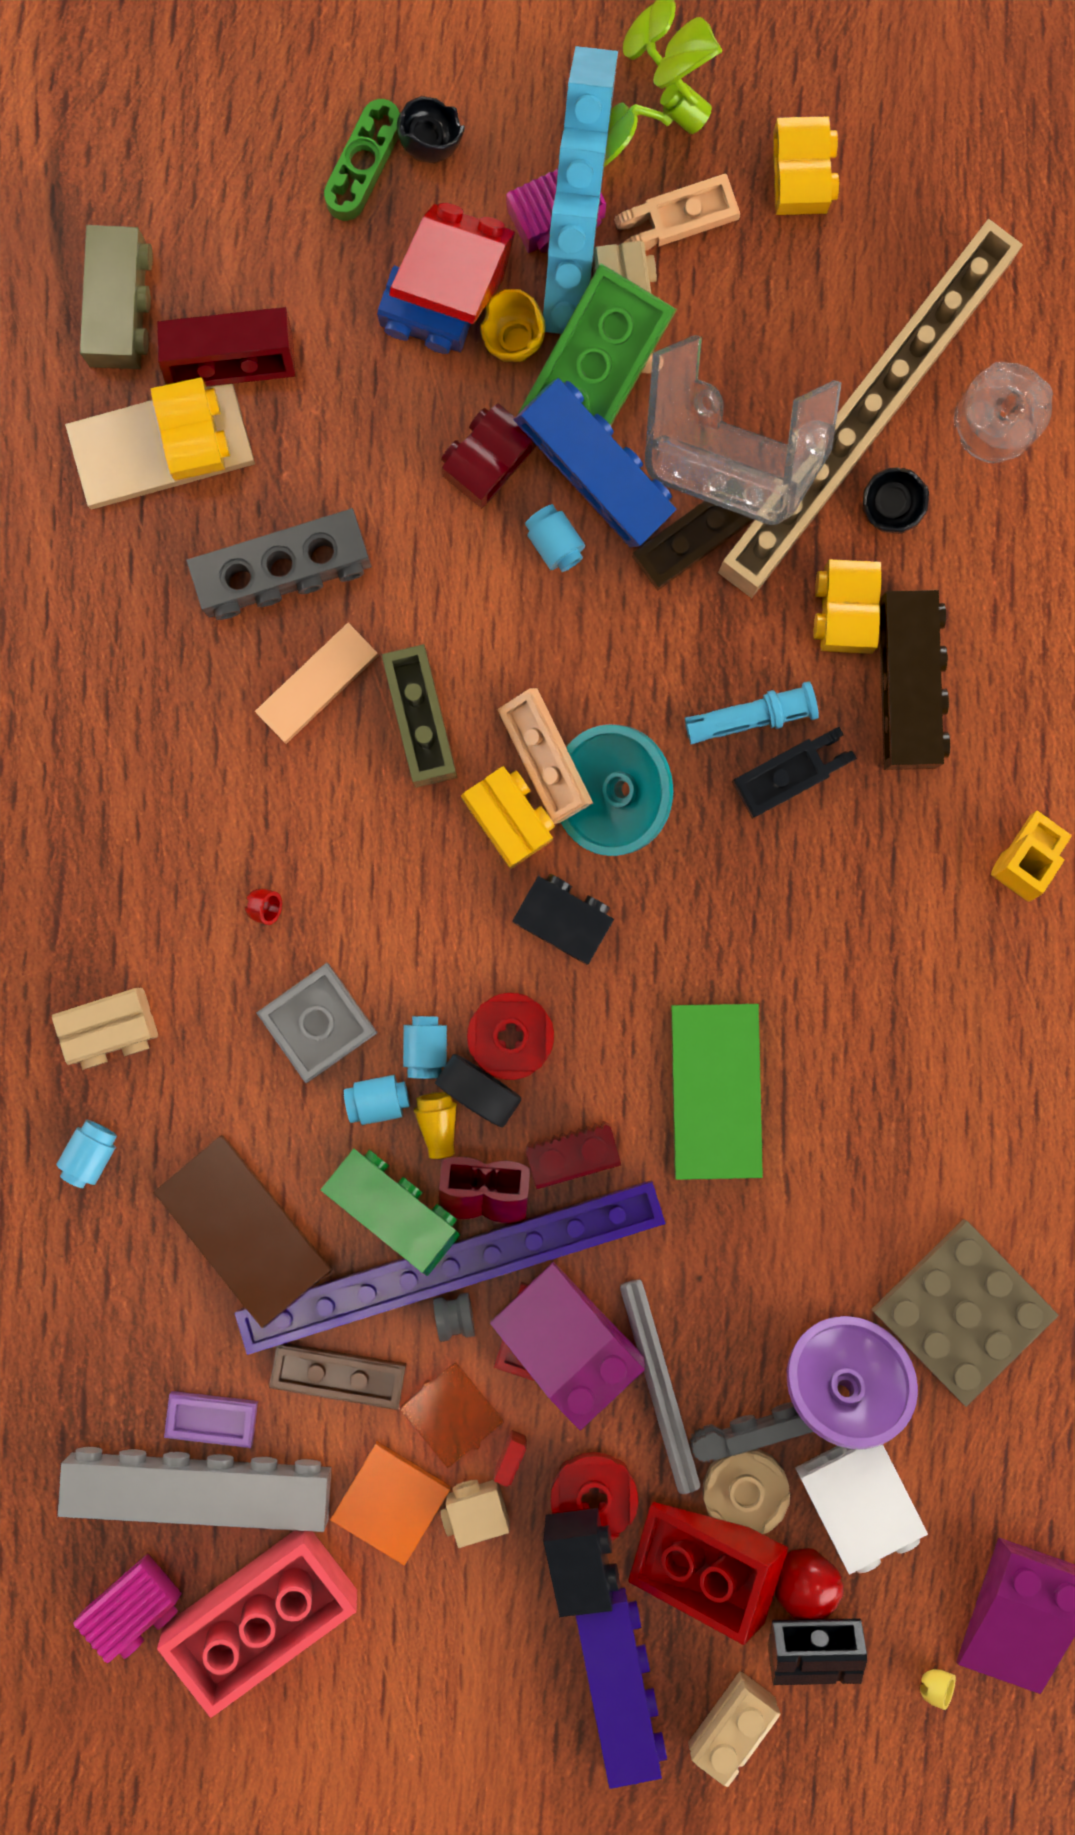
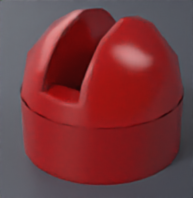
M256 889L247 895L246 899L249 901L248 905L244 908L250 919L265 925H272L277 921L282 911V898L278 892L268 889Z

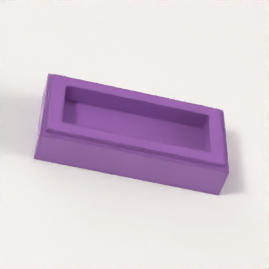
M172 1391L169 1394L164 1438L251 1448L254 1440L258 1401Z

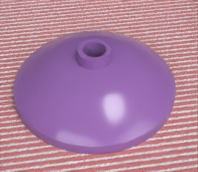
M849 1316L833 1317L820 1321L799 1338L788 1360L787 1386L797 1413L813 1432L837 1446L850 1449H869L883 1445L892 1440L907 1426L914 1413L918 1397V1384L912 1361L898 1340L884 1328L873 1322ZM837 1386H845L849 1391V1397L842 1396L838 1392Z

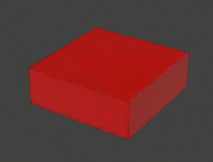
M511 1430L494 1471L495 1482L506 1487L512 1484L527 1449L525 1435Z

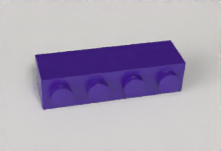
M624 1587L620 1588V1591L613 1592L612 1611L576 1615L609 1789L662 1779L659 1762L667 1760L662 1732L654 1733L651 1717L659 1716L654 1688L645 1690L642 1676L643 1673L650 1672L645 1644L636 1646L634 1630L642 1628L637 1601L628 1602Z

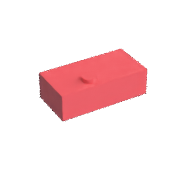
M294 1530L166 1623L162 1628L157 1650L208 1716L212 1718L356 1613L357 1589L313 1531Z

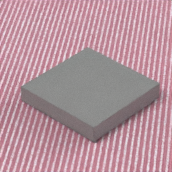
M329 963L321 966L256 1012L305 1083L310 1082L378 1033Z

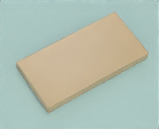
M226 384L207 387V389L215 388L221 414L214 415L216 431H225L230 450V456L223 458L225 470L174 481L167 465L153 400L65 424L87 506L92 510L255 465L234 385Z

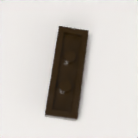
M736 477L633 552L632 557L658 591L753 522L762 510L738 477Z

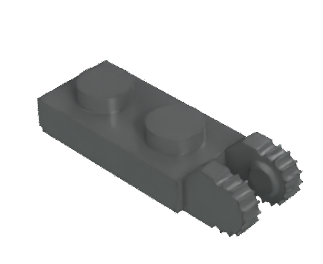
M789 1402L774 1407L771 1410L772 1415L755 1419L754 1415L738 1417L730 1421L729 1428L723 1430L712 1424L704 1426L703 1429L699 1428L694 1434H691L690 1442L692 1443L690 1445L695 1458H698L699 1461L702 1460L704 1463L705 1461L709 1462L711 1459L715 1461L728 1456H735L813 1431L800 1418L793 1403Z

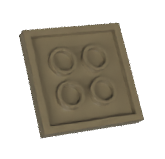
M965 1219L950 1231L871 1309L965 1407L1059 1316Z

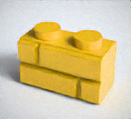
M503 766L465 791L461 798L508 867L512 869L553 841L549 831L555 828V825L542 806L535 810L532 808L525 797L531 791L518 771L515 770L509 774Z

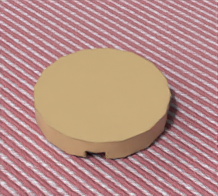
M754 1449L713 1461L703 1479V1500L710 1517L747 1526L761 1534H766L773 1530L786 1514L790 1505L789 1483L784 1469L772 1455L760 1449Z

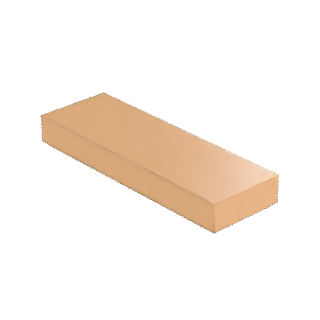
M347 623L255 712L287 744L363 672L379 654Z
M530 688L498 708L497 710L553 824L561 823L593 804L538 689Z

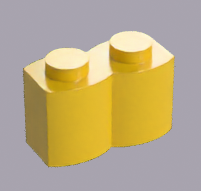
M829 117L777 118L773 130L776 215L827 214L831 200L838 199L839 175L838 173H831L830 158H836L838 135L837 130H830Z
M202 377L150 388L167 465L174 481L225 470L223 458L230 456V450L225 431H216L214 415L221 414L215 388L207 389Z
M829 559L824 567V571L817 572L815 596L822 597L823 610L822 614H815L813 636L814 639L821 640V651L872 654L878 648L881 562Z

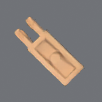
M722 174L647 199L645 204L621 212L615 216L614 221L617 229L625 230L639 226L649 219L652 226L651 230L631 236L624 241V243L642 241L645 244V251H647L656 244L662 246L737 221L740 218V211L727 174Z

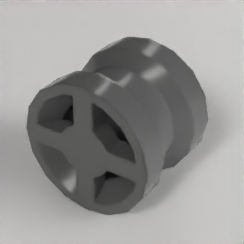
M468 1292L461 1293L456 1299L446 1300L444 1297L433 1299L435 1321L440 1342L449 1341L453 1335L462 1334L466 1338L475 1336L473 1312Z

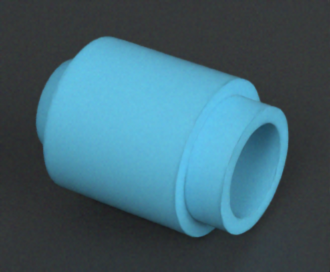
M553 504L540 509L525 522V526L529 530L528 538L550 570L559 567L561 572H565L583 559L580 552L586 545L564 512L557 511Z
M412 1016V1025H404L403 1067H407V1078H438L442 1072V1067H445L447 1064V1025H438L437 1016Z
M395 1074L354 1082L353 1087L344 1089L345 1106L350 1123L360 1122L361 1125L402 1118L403 1108L410 1107L405 1081L397 1083Z
M86 1120L82 1128H76L56 1164L62 1170L60 1177L78 1188H84L86 1183L95 1185L116 1148L113 1143L117 1135L94 1121Z

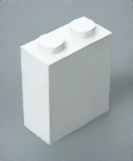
M883 1445L869 1449H850L836 1446L795 1467L849 1575L856 1571L858 1573H866L873 1570L881 1563V1558L895 1551L897 1553L908 1552L919 1545L922 1537L928 1535Z

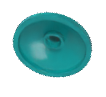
M616 724L600 725L579 734L566 748L593 804L562 821L563 828L576 843L596 854L619 856L642 849L661 832L672 807L673 780L664 754L651 738L629 726ZM624 782H626L630 788L627 797L622 792V785L624 784Z

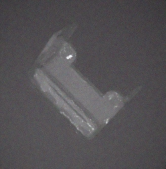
M694 335L654 352L652 357L645 448V466L651 478L657 479L664 486L768 525H776L790 518L797 510L831 454L842 382L833 380L793 400L788 444L723 422L724 402L719 390L712 384L698 379L702 337Z

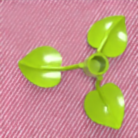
M655 0L652 5L636 18L623 42V53L628 59H637L647 49L650 57L658 65L653 81L660 89L666 88L660 99V103L663 105V112L637 104L628 108L623 102L614 106L611 109L604 167L622 152L634 136L638 115L660 120L666 126L675 121L689 134L699 131L710 117L711 104L681 79L723 52L713 35L710 24L704 18L696 17L686 23L673 36L667 45L664 58L656 50L655 42L669 31L674 20L676 8L674 0Z

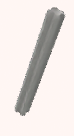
M631 1280L620 1286L621 1294L637 1349L644 1356V1374L677 1490L680 1494H688L700 1488L698 1474L643 1282L641 1280Z

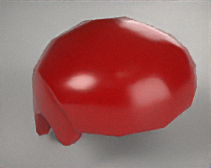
M815 1549L792 1550L786 1555L774 1595L785 1611L797 1620L825 1619L836 1611L844 1595V1584L841 1581L842 1576L837 1568Z

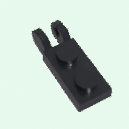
M840 727L829 731L813 741L808 739L732 780L752 819L830 777V773L857 759L853 751H845L825 765L820 759L816 750L839 741L840 737L844 736Z

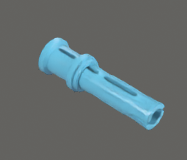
M810 681L802 683L801 688L776 693L774 690L767 691V694L763 695V699L701 715L685 717L684 720L688 738L692 745L708 739L766 725L779 729L783 727L785 722L805 717L815 720L819 718V712L812 684Z

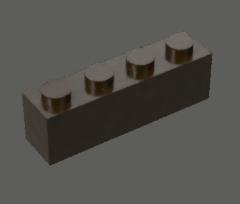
M939 590L886 591L880 598L879 603L884 770L936 769L944 764V758H948L950 754V736L948 732H943V715L948 713L949 694L947 689H942L941 672H945L947 669L948 654L946 646H940V629H944L946 625L945 603H939Z

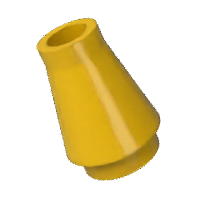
M446 1092L428 1093L417 1097V1107L414 1108V1113L428 1148L429 1158L442 1159L453 1156L455 1154L454 1132L457 1103L452 1102L451 1096Z

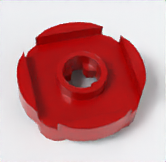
M519 993L498 994L481 1004L470 1019L467 1030L468 1048L478 1065L493 1077L504 1080L522 1079L541 1068L551 1054L554 1044L553 1024L542 1005L530 997ZM509 1023L515 1024L516 1031L523 1032L524 1035L523 1040L516 1041L515 1048L513 1049L506 1048V1042L498 1039V1033L505 1031Z
M600 1452L583 1453L573 1459L566 1460L560 1466L559 1472L551 1486L550 1502L552 1514L590 1509L589 1502L581 1500L582 1495L589 1493L590 1488H598L599 1493L607 1495L606 1500L600 1501L598 1504L601 1526L609 1525L612 1541L615 1540L628 1525H631L638 1509L636 1483L627 1466L621 1460Z

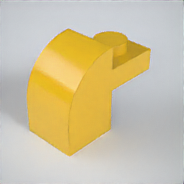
M1035 811L1029 816L1010 847L1001 853L993 867L991 876L1027 902L1034 900L1045 892L1065 861L1059 855L1072 835L1039 811Z

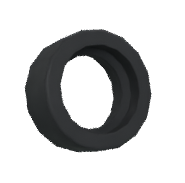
M457 1054L452 1055L435 1081V1084L459 1103L502 1128L521 1102V1097L516 1092Z

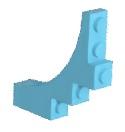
M575 47L568 82L565 123L560 145L557 186L551 217L543 317L546 323L545 332L562 334L590 283L618 51Z

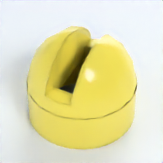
M929 1670L922 1675L921 1681L923 1684L920 1685V1693L929 1704L946 1710L954 1693L956 1676L944 1670Z

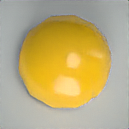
M504 289L492 296L486 305L484 321L480 325L481 336L487 350L503 362L525 361L541 347L546 330V323L537 302L521 289Z

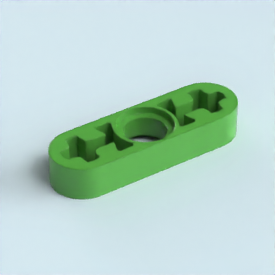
M376 99L366 105L325 186L324 197L330 214L336 219L348 221L360 215L399 138L397 120L400 112L397 106L389 100ZM386 115L389 117L390 126L383 125L377 134V144L372 139L376 131L373 119L381 120ZM361 150L369 151L375 156L374 164L365 170L357 169L351 164L353 155ZM349 176L354 180L351 186L353 202L345 200L341 206L338 205L336 193L339 195L345 194L350 184Z

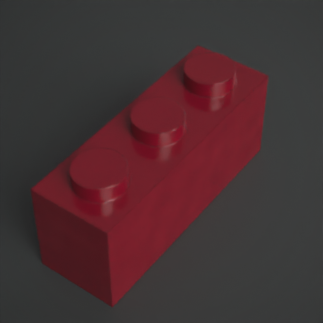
M286 307L157 321L158 363L166 385L200 377L203 378L206 387L296 377L293 334Z

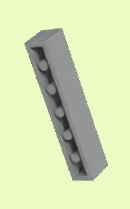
M81 1447L77 1448L75 1452H72L61 1463L58 1517L324 1532L329 1520L332 1467H321V1462L313 1459H301L295 1461V1465L277 1464L278 1460L272 1457H255L251 1459V1462H234L233 1456L225 1454L209 1455L207 1460L190 1459V1454L185 1452H168L163 1454V1457H146L145 1451L137 1449L122 1450L119 1452V1455L102 1454L101 1448Z

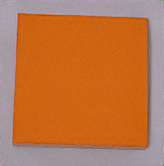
M376 1441L333 1512L330 1521L405 1566L448 1495L451 1486Z

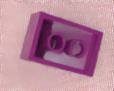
M554 1262L490 1321L491 1326L547 1397L580 1431L645 1370L644 1356Z
M998 1537L956 1662L960 1666L1041 1694L1075 1637V1564Z

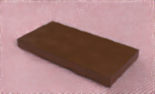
M222 1135L153 1192L261 1328L268 1326L332 1271L330 1266Z

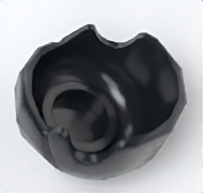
M420 96L407 102L397 120L398 137L404 150L418 161L434 164L448 159L461 142L465 129L464 125H460L456 107L445 106L437 98Z
M887 468L875 474L863 491V511L869 522L876 529L884 533L902 534L917 527L927 514L929 505L928 486L910 469Z

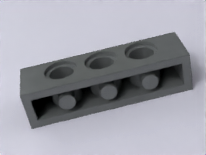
M353 508L186 560L201 609L209 618L215 616L217 620L235 617L241 613L240 608L257 603L258 607L274 605L282 600L281 595L298 590L299 594H308L323 588V582L339 578L342 582L357 579L365 574L364 569L372 567ZM318 547H331L334 549V553L328 562L319 564L312 561V554ZM288 559L292 561V568L285 576L277 577L271 574L272 565L277 560ZM245 571L251 574L250 582L245 588L236 590L230 587L231 578L236 573Z

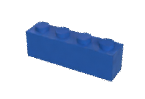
M559 378L555 379L513 420L629 547L641 546L677 510L669 501L672 498L671 493L657 479L651 481L640 469L643 466L641 459L630 448L625 446L622 449L612 438L614 430L610 424L599 414L593 416L582 404L584 401L583 395L571 382L565 381L563 383Z

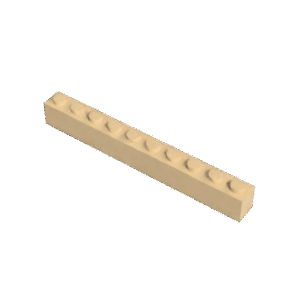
M990 219L985 222L727 555L718 571L720 575L750 598L754 597L1007 270L1022 248V243Z

